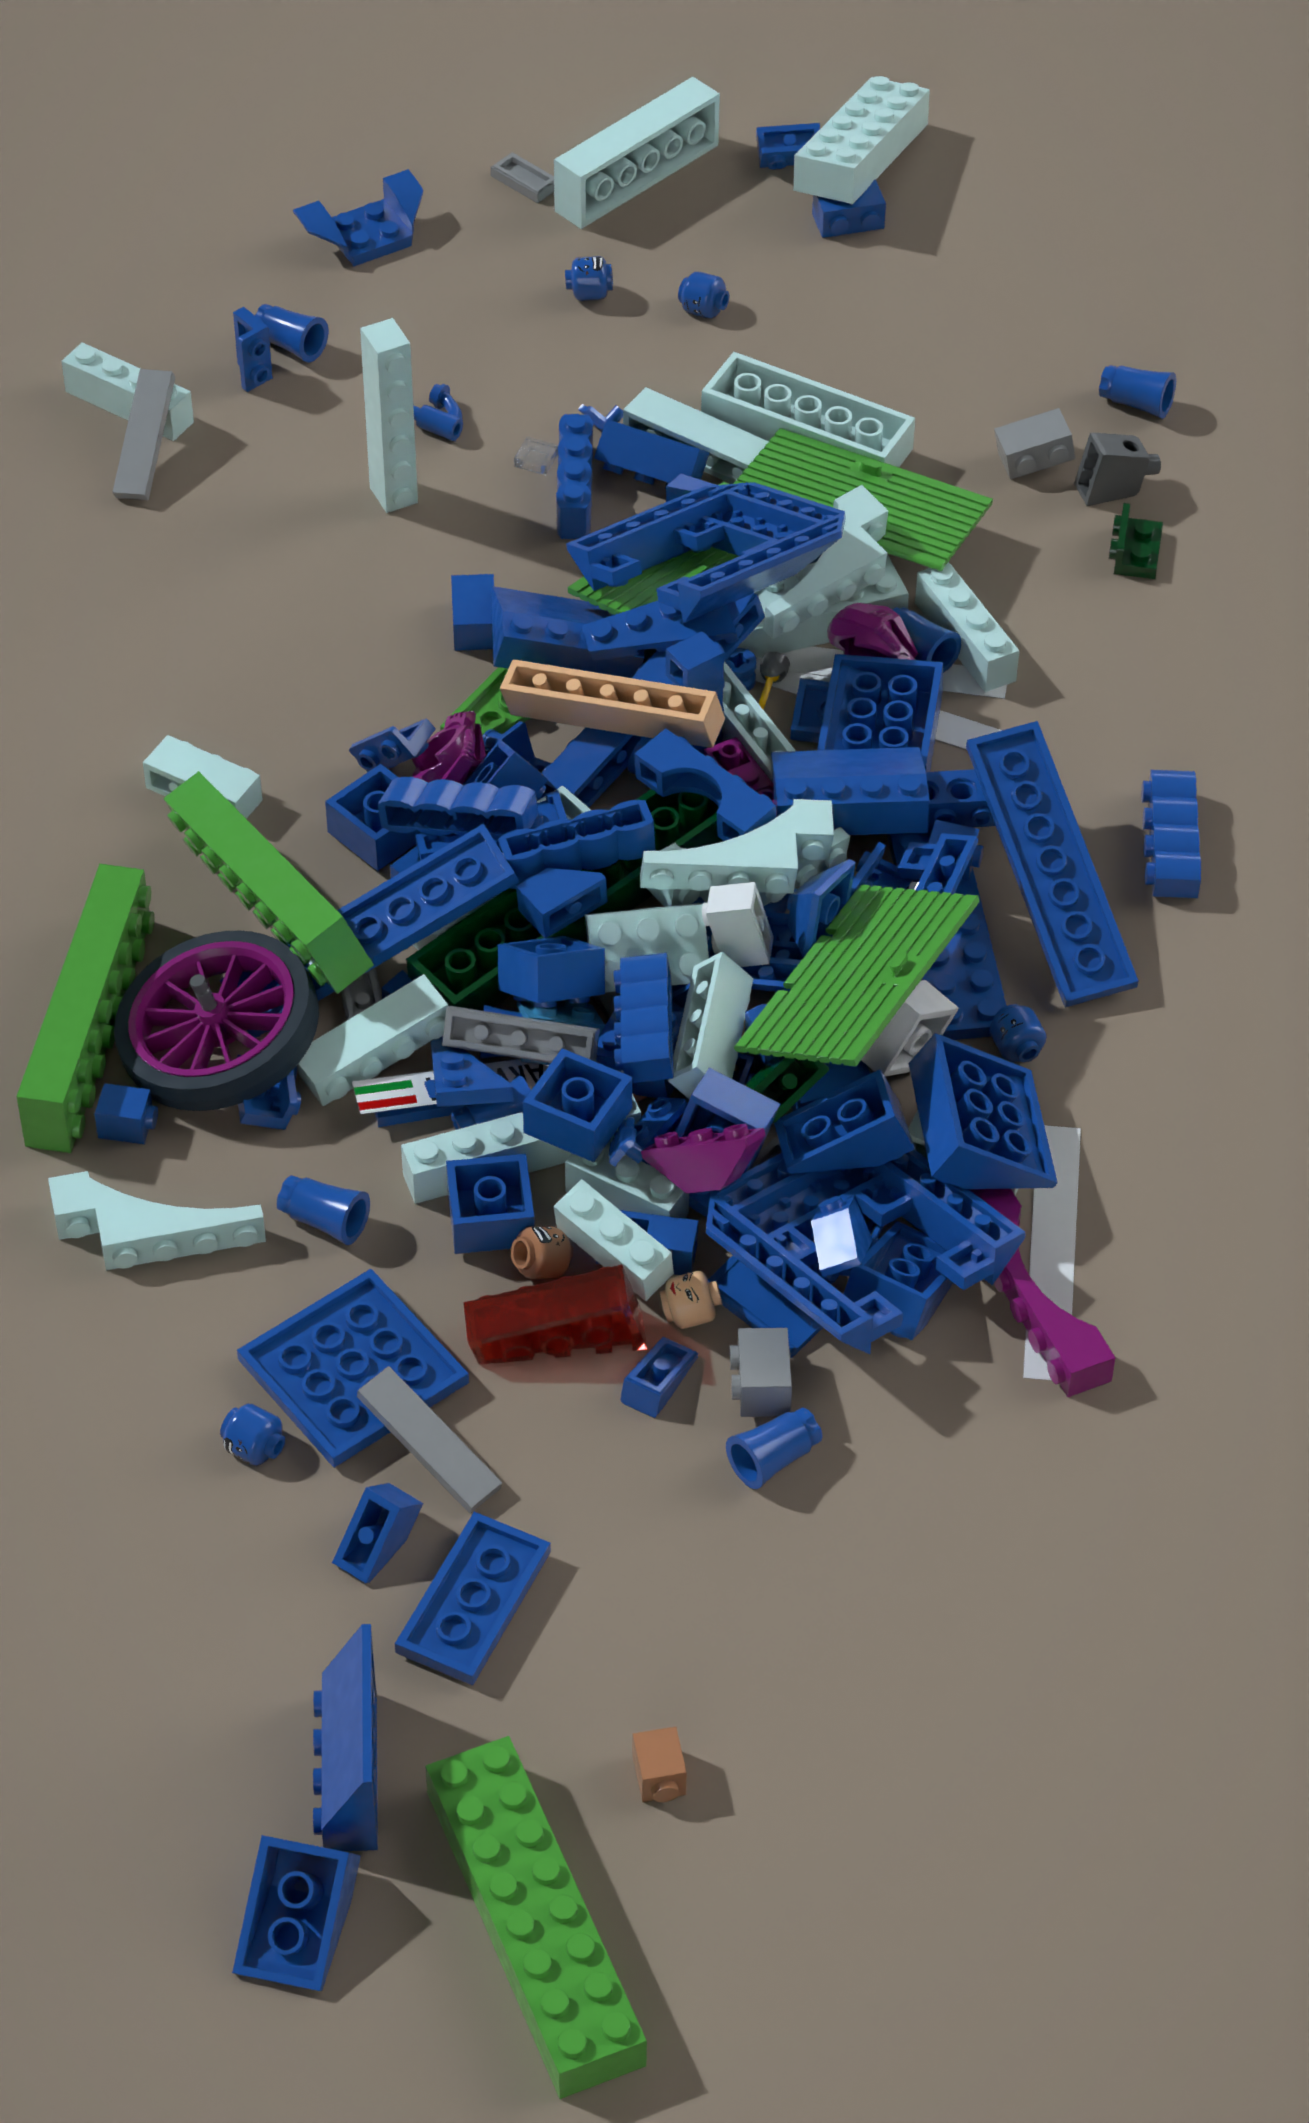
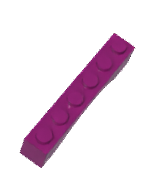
M969 1189L1019 1227L1022 1205L1012 1189ZM1018 1248L994 1285L999 1292H1004L1008 1298L1014 1319L1018 1323L1022 1322L1027 1329L1028 1338L1033 1350L1036 1353L1041 1352L1047 1362V1370L1053 1383L1056 1385L1060 1384L1066 1396L1071 1397L1112 1382L1116 1357L1098 1328L1077 1319L1059 1308L1043 1294L1029 1276Z

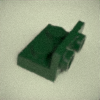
M1123 503L1122 515H1115L1112 536L1119 537L1118 539L1111 538L1109 559L1115 560L1114 574L1155 579L1163 522L1129 518L1130 504Z

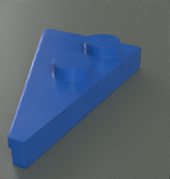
M443 1036L430 1041L437 1107L513 1101L512 1084L466 1050L442 1046Z

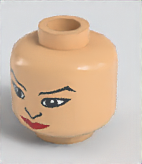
M701 1271L672 1277L666 1282V1290L660 1291L667 1322L674 1321L675 1325L681 1329L713 1321L716 1316L715 1306L722 1305L717 1281L708 1282L706 1275Z

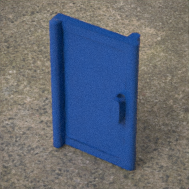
M735 1256L730 1257L708 1279V1282L717 1281L722 1305L751 1328H788L790 1358L794 1357L823 1329L820 1324Z

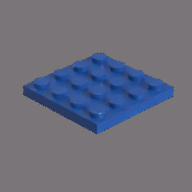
M372 1269L367 1270L237 1349L239 1362L333 1468L390 1433L385 1425L357 1398L358 1390L388 1366L429 1408L469 1383V1373Z

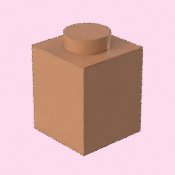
M677 1727L632 1733V1757L642 1802L653 1800L668 1802L678 1796L686 1795L687 1772Z

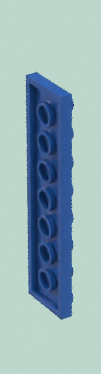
M1038 721L967 740L966 749L1064 1007L1137 988L1139 980Z
M483 823L337 911L344 917L374 964L373 967L365 972L367 973L517 884L519 880L508 861H505L503 853ZM242 972L237 988L254 972ZM310 974L318 1001L335 992L327 983L320 986ZM272 980L261 992L280 985L275 980ZM284 1004L262 1013L281 1014ZM247 1030L254 1038L267 1032L263 1030Z
M928 830L927 833L887 834L894 865H899L909 842L928 843L932 830ZM972 869L969 881L961 880L955 893L963 894V896L966 894L978 895L980 902L921 979V981L926 980L959 1007L942 1035L952 1040L991 1037L989 1032L990 1025L994 1020L995 1014L1001 1008L1007 1006L974 870Z

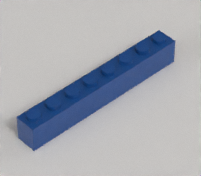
M756 593L728 604L739 642L726 643L725 639L712 640L721 645L726 659L765 618L759 596ZM656 651L646 663H643L638 668L636 674L632 677L633 679L675 685L666 676V651ZM585 727L576 738L567 744L566 749L554 762L543 770L542 774L548 779L544 784L546 787L544 793L553 792L559 787L564 786L589 808L628 766L630 755L642 736Z

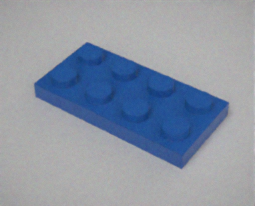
M473 1512L395 1642V1653L470 1685H474L551 1552V1543Z

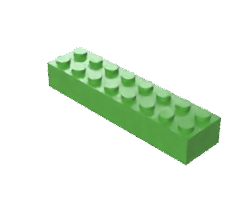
M199 771L163 798L171 810L167 817L180 833L185 830L184 835L186 837L183 841L196 857L202 853L203 855L200 858L211 873L215 874L219 871L220 873L217 876L231 893L235 889L238 890L235 892V895L248 911L253 907L255 908L252 912L265 929L272 926L273 928L270 931L274 937L287 946L291 945L290 951L299 957L304 966L306 964L310 965L307 967V970L320 986L327 983L338 994L374 966L344 917Z
M99 864L16 1096L25 1147L71 1153L76 1138L81 1139L83 1136L86 1108L93 1107L96 1094V1079L103 1077L106 1066L107 1048L112 1049L115 1042L114 1024L119 1004L126 990L135 979L136 962H142L145 936L146 934H151L154 928L155 914L149 910L152 891L151 886H146L144 869Z
M510 1736L425 1765L427 1794L559 2099L646 2067L647 2040Z

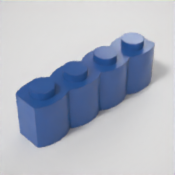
M564 414L559 421L556 525L557 533L561 539H578L590 534L593 422L589 415Z
M1150 770L1149 781L1142 782L1141 800L1142 803H1148V808L1144 807L1143 830H1149V835H1145L1144 857L1151 858V862H1146L1145 884L1152 885L1153 897L1198 898L1201 858L1199 853L1200 839L1195 771Z
M399 777L392 780L378 803L381 827L398 833L418 830L433 836H444L451 833L463 836L484 823L492 838L498 840L508 832L517 829H530L538 816L536 791L520 785L498 788L482 782L462 785L452 780L439 779L428 783L415 777Z
M645 800L625 801L615 805L610 810L597 809L579 814L572 820H552L540 825L536 829H517L504 834L498 839L499 849L503 853L505 861H508L519 880L517 884L510 887L511 889H516V886L527 877L536 875L546 868L581 871L582 869L595 870L610 866L619 859L635 860L642 858L643 851H655L654 821Z
M667 952L620 958V970L613 971L616 994L620 993V996H614V1010L616 1019H621V1022L614 1023L616 1045L621 1046V1049H614L616 1070L633 1077L632 1083L673 1079L672 978Z

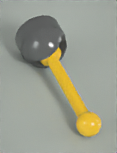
M778 652L765 653L760 664L761 676L766 681L758 703L763 710L772 684L781 682L786 677L790 667L789 659Z

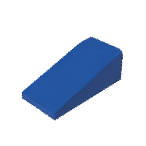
M662 1337L624 1378L621 1402L650 1417H656L697 1360L699 1353Z

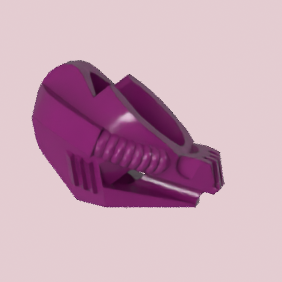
M865 603L848 605L834 616L827 628V636L830 643L842 650L845 655L915 660L914 658L918 655L900 615L887 606Z
M474 711L454 713V715L447 717L444 730L437 732L428 739L429 747L420 756L412 758V762L416 767L412 777L422 779L428 783L433 780L445 779L463 785L486 757L481 725L475 723L476 713Z

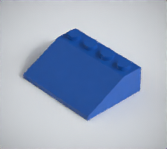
M492 586L491 611L494 667L509 669L514 659L632 678L643 664L644 650H641L639 655L592 661L582 625L613 616L608 610H602L599 606L590 604L589 601Z
M835 654L817 750L919 747L925 770L930 772L943 695V662Z
M919 747L771 752L776 817L792 807L793 799L831 800L833 828L835 830L841 827L848 835L928 832L929 793L926 770Z
M934 1033L908 1063L931 1177L963 1189L1054 1188L1058 1182L1032 1070Z
M362 1624L322 1672V1690H316L313 1693L314 1717H322V1729H313L314 1756H322V1768H313L314 1795H322L321 1807L313 1808L314 1835H322L324 1848L339 1851L378 1850L377 1690L371 1624Z

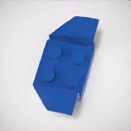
M407 169L383 178L384 199L340 213L334 217L330 216L320 201L293 209V213L302 223L307 233L337 245L355 267L412 246L414 221L424 190L410 170Z

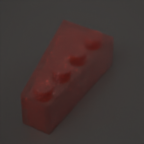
M622 1264L613 1267H602L596 1271L575 1276H564L558 1280L534 1286H523L517 1290L496 1295H485L475 1300L463 1302L467 1341L478 1365L532 1360L535 1353L541 1352L552 1355L555 1358L571 1357V1350L595 1348L596 1354L612 1353V1346L632 1344L633 1351L647 1350L642 1309Z

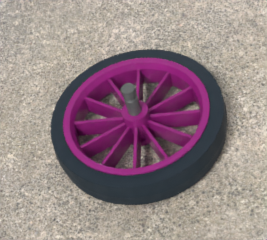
M252 931L214 932L190 939L169 949L153 960L137 975L119 1004L115 1017L114 1037L119 1056L128 1075L139 1088L150 1089L153 1100L180 1110H217L257 1097L279 1083L298 1065L315 1036L319 1020V1003L309 972L299 957L293 954L290 948L283 942L268 935ZM242 972H254L237 988ZM226 973L219 993H212L208 978ZM272 980H275L280 985L261 992ZM191 986L197 999L184 990ZM174 998L190 1010L164 1008ZM284 1004L281 1014L262 1013ZM153 1026H172L151 1034ZM244 1030L270 1031V1033L260 1042ZM237 1040L251 1049L244 1055L232 1060L228 1045ZM170 1047H173L160 1060L156 1059L152 1055L157 1052L168 1049ZM214 1047H221L226 1063L207 1068ZM196 1052L191 1068L180 1069L179 1067Z

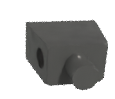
M1090 433L1074 485L1086 506L1132 497L1139 493L1145 475L1159 474L1161 460L1158 454H1148L1140 439L1134 435Z

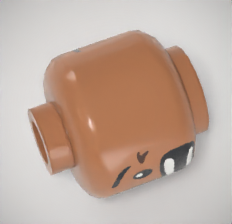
M557 1226L526 1227L520 1231L511 1247L513 1264L523 1276L530 1279L557 1278L563 1275L573 1257V1246L569 1238Z

